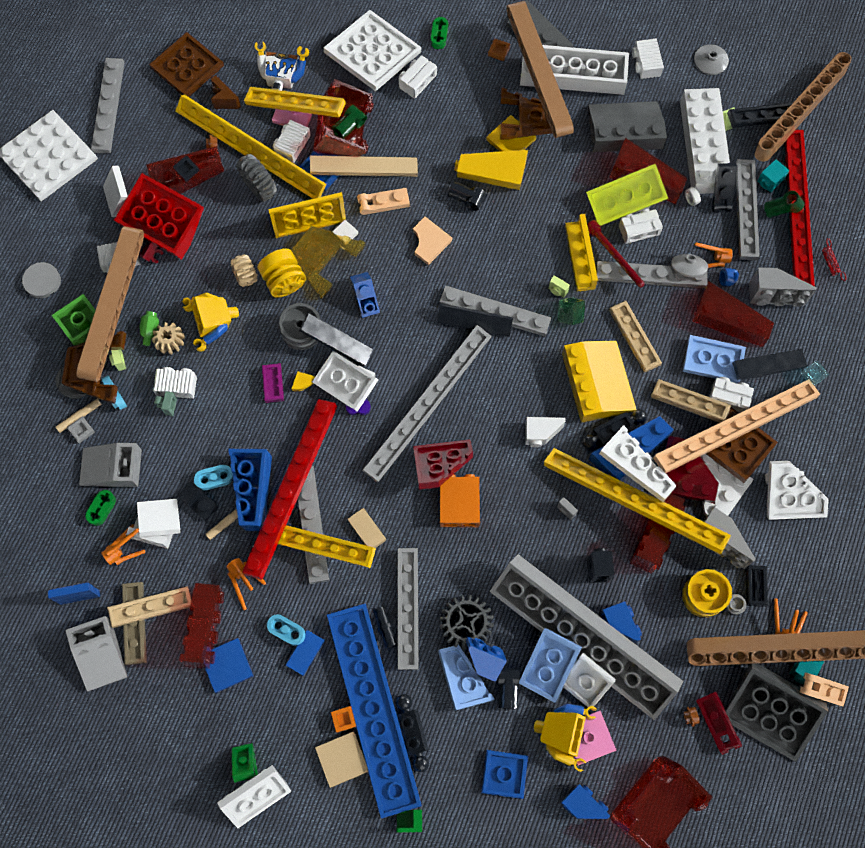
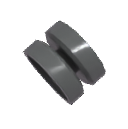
M296 303L288 306L282 312L279 320L283 341L295 350L310 349L318 342L299 331L306 314L309 313L320 319L319 313L312 306L305 303Z

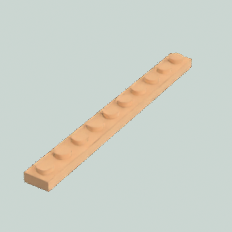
M810 379L656 454L653 459L667 473L818 398L820 393Z

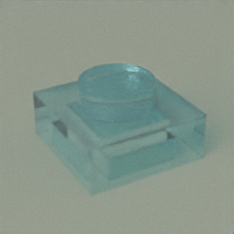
M815 361L801 372L807 380L810 379L814 386L829 376V373L818 361Z

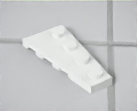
M623 425L599 454L660 501L664 502L676 485L660 466L657 467L653 463L652 457L640 448V443L627 433L628 430Z

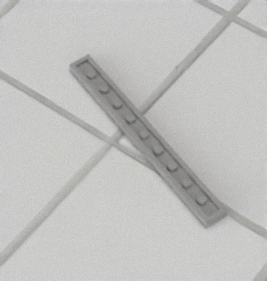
M476 325L362 470L377 483L486 345L492 337Z

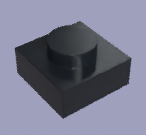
M187 155L173 166V169L185 182L200 171Z

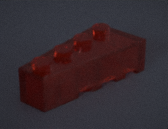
M625 138L609 176V178L617 180L656 164L668 196L667 201L675 204L687 180L685 176L627 138Z
M217 146L146 164L150 178L179 194L224 171ZM186 155L200 170L187 182L173 169V166Z
M708 281L702 293L692 321L760 347H764L769 340L774 326V322Z
M672 493L664 501L683 512L685 510V506H683L685 499ZM649 519L630 564L651 574L656 569L659 570L663 562V554L667 552L671 541L669 539L671 534L674 535L675 531Z
M195 583L190 606L193 615H189L187 620L189 635L184 636L183 639L185 654H180L179 661L185 667L209 669L210 664L215 662V652H212V649L218 641L216 626L221 621L220 603L223 604L224 592L220 585Z

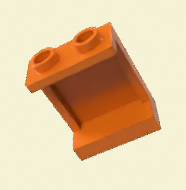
M453 474L440 486V527H479V477H475L473 474L456 477Z

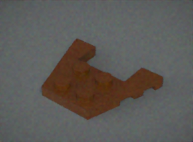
M501 88L500 104L518 105V125L501 123L500 140L552 133L540 99L533 97L531 99L524 98L521 93L516 92L512 94L507 92L508 89Z
M119 331L113 336L109 350H124L126 333L124 331ZM85 342L68 347L61 383L66 387L115 404L118 390L116 385H100V380L95 382L77 378V367Z

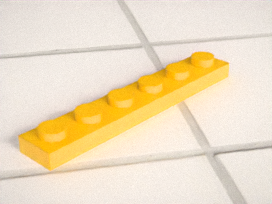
M250 87L244 99L245 104L249 106L340 117L346 104L344 98Z
M287 525L278 543L279 545L371 568L376 550L374 547Z

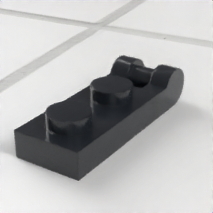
M718 163L712 212H719L720 210H725V212L732 211L738 167L736 163ZM725 199V203H720V200Z

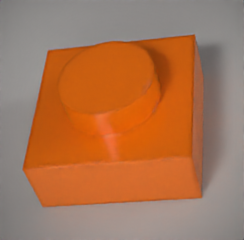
M351 706L331 712L336 733L357 727Z

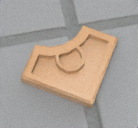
M424 217L413 228V232L419 240L415 255L427 265L452 241L451 236L427 217Z

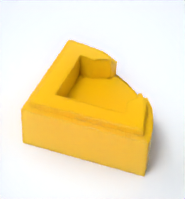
M297 372L292 391H302L314 384L312 381L316 376Z

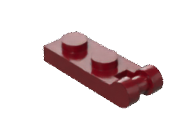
M717 692L696 700L720 753L724 755L729 753L730 749L741 748V741L734 731ZM727 734L730 740L724 742L722 736Z

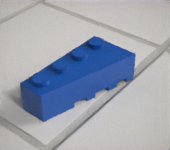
M659 416L628 434L640 443L639 446L645 453L650 455L671 435L674 429ZM604 446L591 453L589 460L600 471L620 481L627 477L624 472L599 454Z
M228 449L231 459L230 465L231 472L233 473L239 526L245 531H260L266 519L272 455L266 449Z

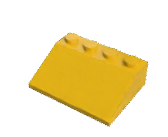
M342 192L268 209L276 238L339 224L346 220Z
M585 341L564 345L562 355L581 423L636 410L617 341Z

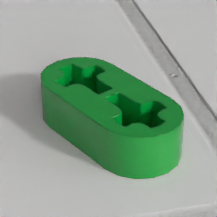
M437 17L433 21L431 45L434 49H442L446 45L448 21L444 17ZM439 24H442V30H439ZM438 36L441 37L440 42H436Z
M102 490L97 494L86 512V520L91 525L100 526L105 522L116 502L114 494L109 490ZM103 497H106V498L108 497V498L110 499V501H109V502H104V501L102 500V498H103ZM98 513L100 518L93 520L92 514Z

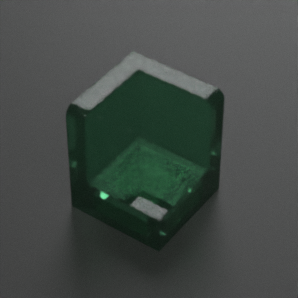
M572 297L559 300L558 322L569 325L584 322L585 300Z

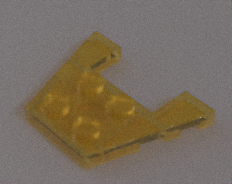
M311 226L291 251L297 259V265L304 272L306 279L317 294L323 298L331 289L332 283L319 275L322 269L340 248L357 257L366 244L362 240L356 241L348 236H339L331 231Z

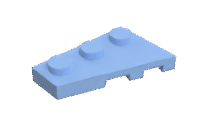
M459 645L438 650L455 711L495 700Z

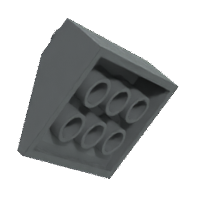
M658 101L588 105L593 152L663 149L667 135L665 121Z
M755 663L749 664L725 711L734 727L796 762L826 716L828 708L827 703L823 700L799 693L800 687Z

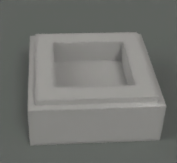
M83 416L67 427L79 444L95 433Z
M564 497L559 501L557 508L572 520L578 510Z

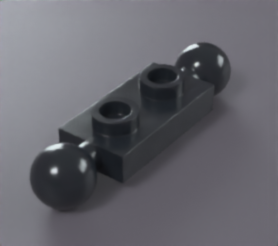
M642 409L635 410L631 417L625 412L594 428L593 432L595 435L584 436L582 445L585 449L592 450L597 446V442H600L603 447L623 425L627 428V433L636 429L634 423L643 424L646 421L647 414Z
M401 694L396 699V706L403 712L397 715L407 754L408 756L414 755L415 757L412 763L415 771L422 773L429 767V761L423 756L422 752L429 749L418 709L410 710L412 706L411 697L407 694Z

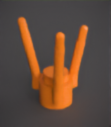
M697 242L694 244L695 246L715 251L714 259L718 260V262L708 264V268L725 267V263H730L732 260V249L718 248Z
M126 529L112 544L101 552L110 565L114 562L119 565L123 561L145 553V550H141L120 557L123 554L120 547L137 534L139 529H135L129 535H126L128 531Z
M236 558L227 565L229 570L227 575L233 583L242 609L246 610L247 608L236 579L241 578L250 591L253 590V587L242 573L246 562L243 563L240 558ZM257 579L263 585L266 584V582L263 579Z
M775 598V634L800 633L807 612H803L794 631L799 610H795L790 629H782V632H780L778 599Z

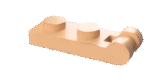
M407 188L373 194L363 193L357 196L358 203L361 205L359 209L362 215L410 207Z
M805 672L803 677L805 682L803 687L800 688L799 693L844 706L848 686Z

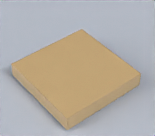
M355 732L315 747L330 788L369 772Z

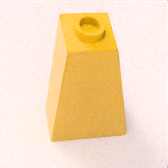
M528 150L461 154L460 160H456L454 171H457L458 178L520 190Z

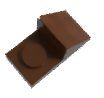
M216 75L212 77L211 89L216 94L211 98L213 107L216 109H239L241 105L238 96Z

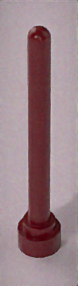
M596 220L590 221L587 224L589 235L599 240L638 287H643L644 281L602 234L600 224Z

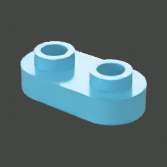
M108 375L101 379L103 383L100 385H114ZM117 390L116 403L112 405L115 409L119 407L122 410L127 405Z
M227 465L203 469L194 476V483L201 490L225 486L233 480V473ZM227 474V477L222 479L221 475ZM207 478L208 482L203 484L202 480Z
M278 614L269 618L267 628L273 635L295 646L304 641L305 630L298 624ZM278 623H282V627L280 629H277ZM298 632V637L294 639L293 634Z

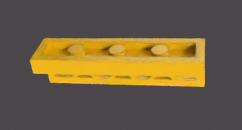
M580 214L577 222L565 223L577 292L594 290L598 282L585 214Z

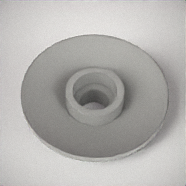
M704 45L694 55L695 66L707 75L720 74L728 66L729 58L727 53L716 45Z
M680 254L671 261L672 269L686 277H700L708 271L707 262L693 254Z

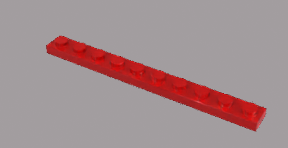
M795 130L785 141L786 168L790 170L787 174L788 191L793 190L800 195L804 201V207L798 213L789 212L793 276L815 286L804 130Z
M318 399L242 571L244 575L260 580L263 579L337 409L336 403Z

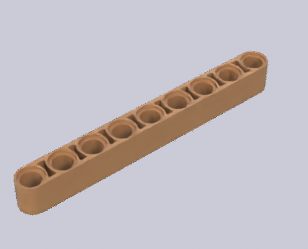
M521 1L507 5L509 21L554 137L558 138L573 134L572 120L526 2Z
M838 53L760 139L755 151V158L757 160L768 161L845 75L852 60L848 53Z
M123 226L77 367V378L95 382L100 380L143 243L144 231L141 229Z
M865 630L693 638L687 642L686 648L688 661L694 666L865 659Z

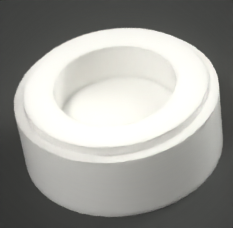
M690 187L685 190V198L690 205L695 206L701 202L700 194L696 188Z

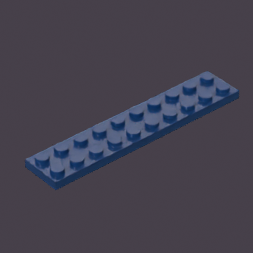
M366 603L328 614L327 618L381 819L421 807L420 797Z

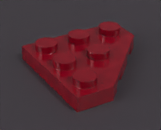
M669 436L666 449L686 439ZM701 457L666 473L676 485L670 495L715 504L719 482Z
M471 440L413 446L419 489L440 487L473 458Z

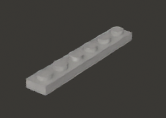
M106 58L91 147L93 153L111 154L125 64L123 59Z
M737 159L736 187L739 259L758 260L759 236L755 160Z
M597 261L596 272L598 281L635 283L617 262ZM628 263L644 281V284L704 289L707 287V273L700 277H686L675 272L671 266Z
M445 286L440 299V303L514 317L512 327L545 337L551 321V317L449 286Z
M312 466L298 496L301 525L303 530L323 534L314 466ZM305 551L309 583L330 581L327 558Z
M398 548V670H419L418 548Z

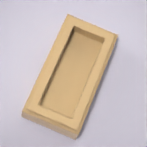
M364 508L348 518V522L366 546L376 548L386 541V538Z

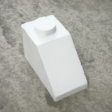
M527 417L525 423V445H530L531 447L545 445L564 427L565 418Z

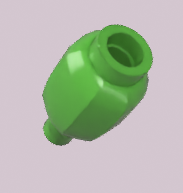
M146 311V314L141 318L140 333L144 337V346H150L151 339L155 337L153 331H158L159 319L155 312Z

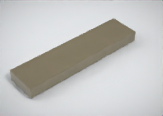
M143 582L122 584V603L144 598ZM145 620L123 625L125 665L147 663Z

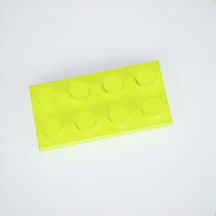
M656 164L586 192L600 226L668 199Z

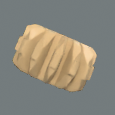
M245 254L239 255L231 260L232 271L240 286H250L257 282L256 270L249 256Z
M165 322L164 327L158 325L159 331H153L155 337L152 338V342L155 344V348L163 354L168 351L172 355L174 349L179 351L178 346H184L183 339H185V335L182 333L181 327H176L175 323L169 326Z

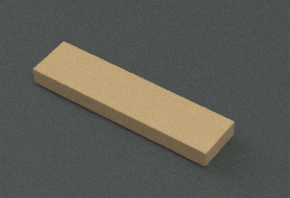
M627 301L611 307L609 312L644 373L662 364L661 360Z
M658 379L651 394V398L719 423L726 420L731 405L660 379Z
M187 586L107 607L111 626L115 628L190 608L193 605Z

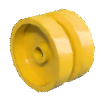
M710 569L697 572L685 583L682 590V599L685 607L698 617L709 618L717 615L729 605L732 598V587L729 580L722 573Z

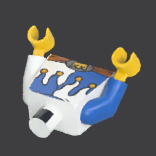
M263 42V48L258 49V43H255V49L259 54L257 55L258 70L262 78L266 80L267 85L271 86L273 90L282 91V88L290 89L304 75L305 57L309 55L308 48L305 49L303 55L301 54V46L297 48L298 55L266 52L265 55L266 44Z

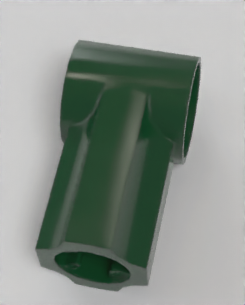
M351 105L346 110L344 116L332 127V131L337 138L344 139L355 128L359 129L367 120V116L355 105Z
M793 190L786 192L783 197L767 201L764 204L768 218L787 212L798 213L804 207V201Z

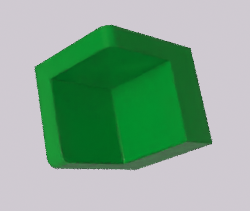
M408 810L398 813L396 833L422 832V810Z

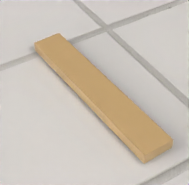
M310 156L311 175L413 177L418 175L417 158Z

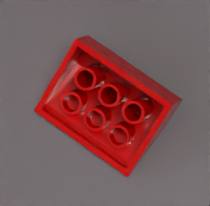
M142 173L114 221L122 227L126 226L143 230V239L157 244L159 248L182 260L192 243L204 207Z

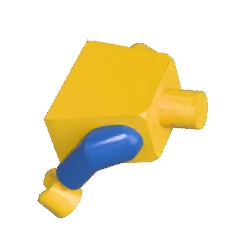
M203 293L192 297V300L189 298L182 300L183 304L187 305L183 309L187 312L193 311L199 335L203 337L202 340L195 339L193 342L195 346L201 343V346L196 349L199 352L204 351L206 344L212 343L227 331L231 318H238L239 316L237 307L228 308L223 297H217L210 293Z
M565 704L556 708L554 712H548L545 716V721L536 720L534 732L541 734L540 741L546 744V750L555 760L568 766L574 765V768L581 772L583 770L577 768L576 763L578 761L586 763V761L582 758L574 759L573 756L577 757L585 719L594 720L596 718L595 716H590L588 710L596 711L597 709L594 706L584 709L583 706Z

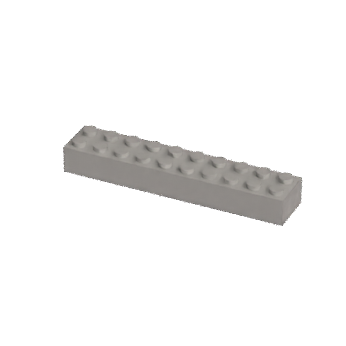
M519 554L508 564L490 590L493 595L539 631L543 632L547 628L581 646L582 649L577 660L583 653L616 679L611 686L653 720L659 716L678 693L683 683L680 678Z

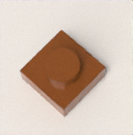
M494 38L488 51V56L504 61L510 49V43Z

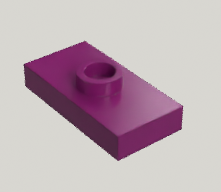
M281 363L262 365L265 403L284 401Z

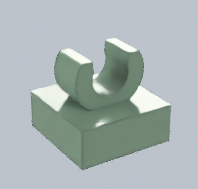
M166 391L164 397L156 396L154 404H157V407L161 408L165 415L173 416L177 397L173 392Z

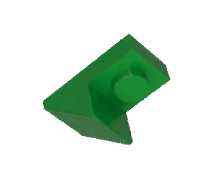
M253 743L233 747L232 777L234 783L246 781L257 776L258 771Z

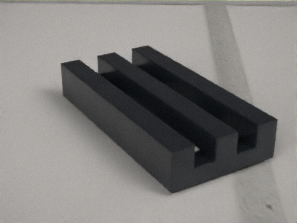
M749 565L745 568L746 606L767 607V566ZM752 570L754 574V601H752ZM758 570H761L762 577V601H759Z

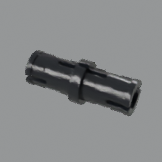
M385 607L373 610L378 624L377 630L378 633H381L385 649L396 647L398 644L392 630L394 627L388 619Z

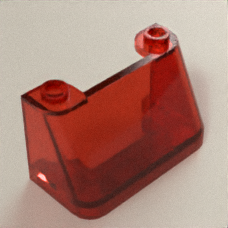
M334 79L323 96L344 98L346 104L340 117L318 115L313 151L319 154L361 157L368 150L367 141L362 139L364 124L359 129L355 128L344 139L335 136L332 127L344 116L346 110L351 105H355L365 115L368 112L370 113L374 106L372 102L373 94Z
M660 756L652 762L611 814V821L640 848H670L665 841L689 810H704L713 797L681 764L665 756Z

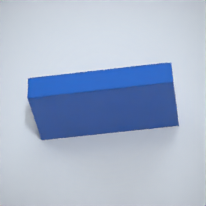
M307 630L304 641L296 647L286 666L304 676L325 640Z

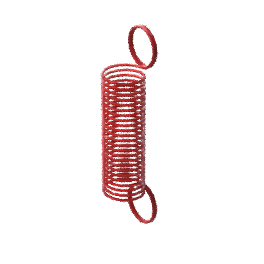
M827 238L826 243L829 248L825 247L821 251L822 253L825 252V259L828 267H830L829 269H831L830 271H832L831 273L837 275L836 272L840 273L841 269L840 267L837 268L835 264L837 260L831 248L832 243Z

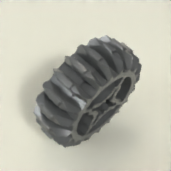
M247 154L236 162L237 171L246 186L261 201H266L276 194L277 188L274 180L255 156Z
M460 595V602L453 598L454 605L447 602L446 606L449 611L442 609V613L446 617L442 616L439 619L441 622H445V624L440 625V629H447L442 633V636L450 635L447 642L451 643L454 639V647L462 643V650L466 648L467 638L456 635V631L464 630L472 639L478 638L483 642H487L488 639L484 634L491 636L492 632L487 628L494 627L493 623L488 622L493 620V615H486L491 609H483L486 602L483 601L479 605L478 597L472 602L471 595H468L467 601H464L463 595ZM462 607H471L477 610L478 613L468 614ZM457 610L460 620L451 627L450 617ZM463 617L467 618V620H472L470 622V628L466 627V625H461L463 623ZM482 618L483 628L477 635L474 623Z

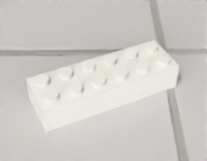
M542 45L559 89L624 95L627 85L629 53ZM523 57L520 85L535 87Z
M719 88L684 89L680 105L691 187L697 189L699 194L714 193L718 163H730Z

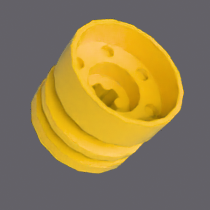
M280 249L268 254L257 266L263 280L266 281L271 295L274 297H284L300 289L306 281V276L302 272L301 267L297 265V259L290 249Z

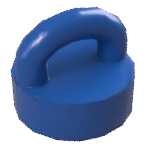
M723 268L719 275L720 284L722 286L734 285L739 277L738 271L736 269Z

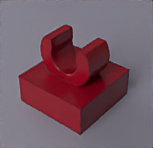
M148 241L139 257L145 261L151 260L154 263H158L159 261L154 258V254L159 253L163 255V252L157 249V244Z

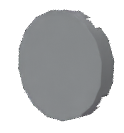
M41 262L31 265L25 271L22 277V284L31 296L46 298L58 290L61 284V277L53 265Z

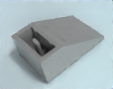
M758 268L749 282L750 303L759 306L775 304V306L793 305L801 307L806 305L816 291L815 286L778 268Z
M113 443L83 448L79 486L138 487L141 448L137 443Z
M714 508L703 522L731 535L721 554L715 553L730 559L731 564L735 567L745 569L755 561L754 555L733 519L717 508Z
M104 616L66 630L71 652L87 691L127 678L116 634L108 617Z

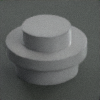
M733 594L726 608L732 614H741L746 609V601L741 595Z

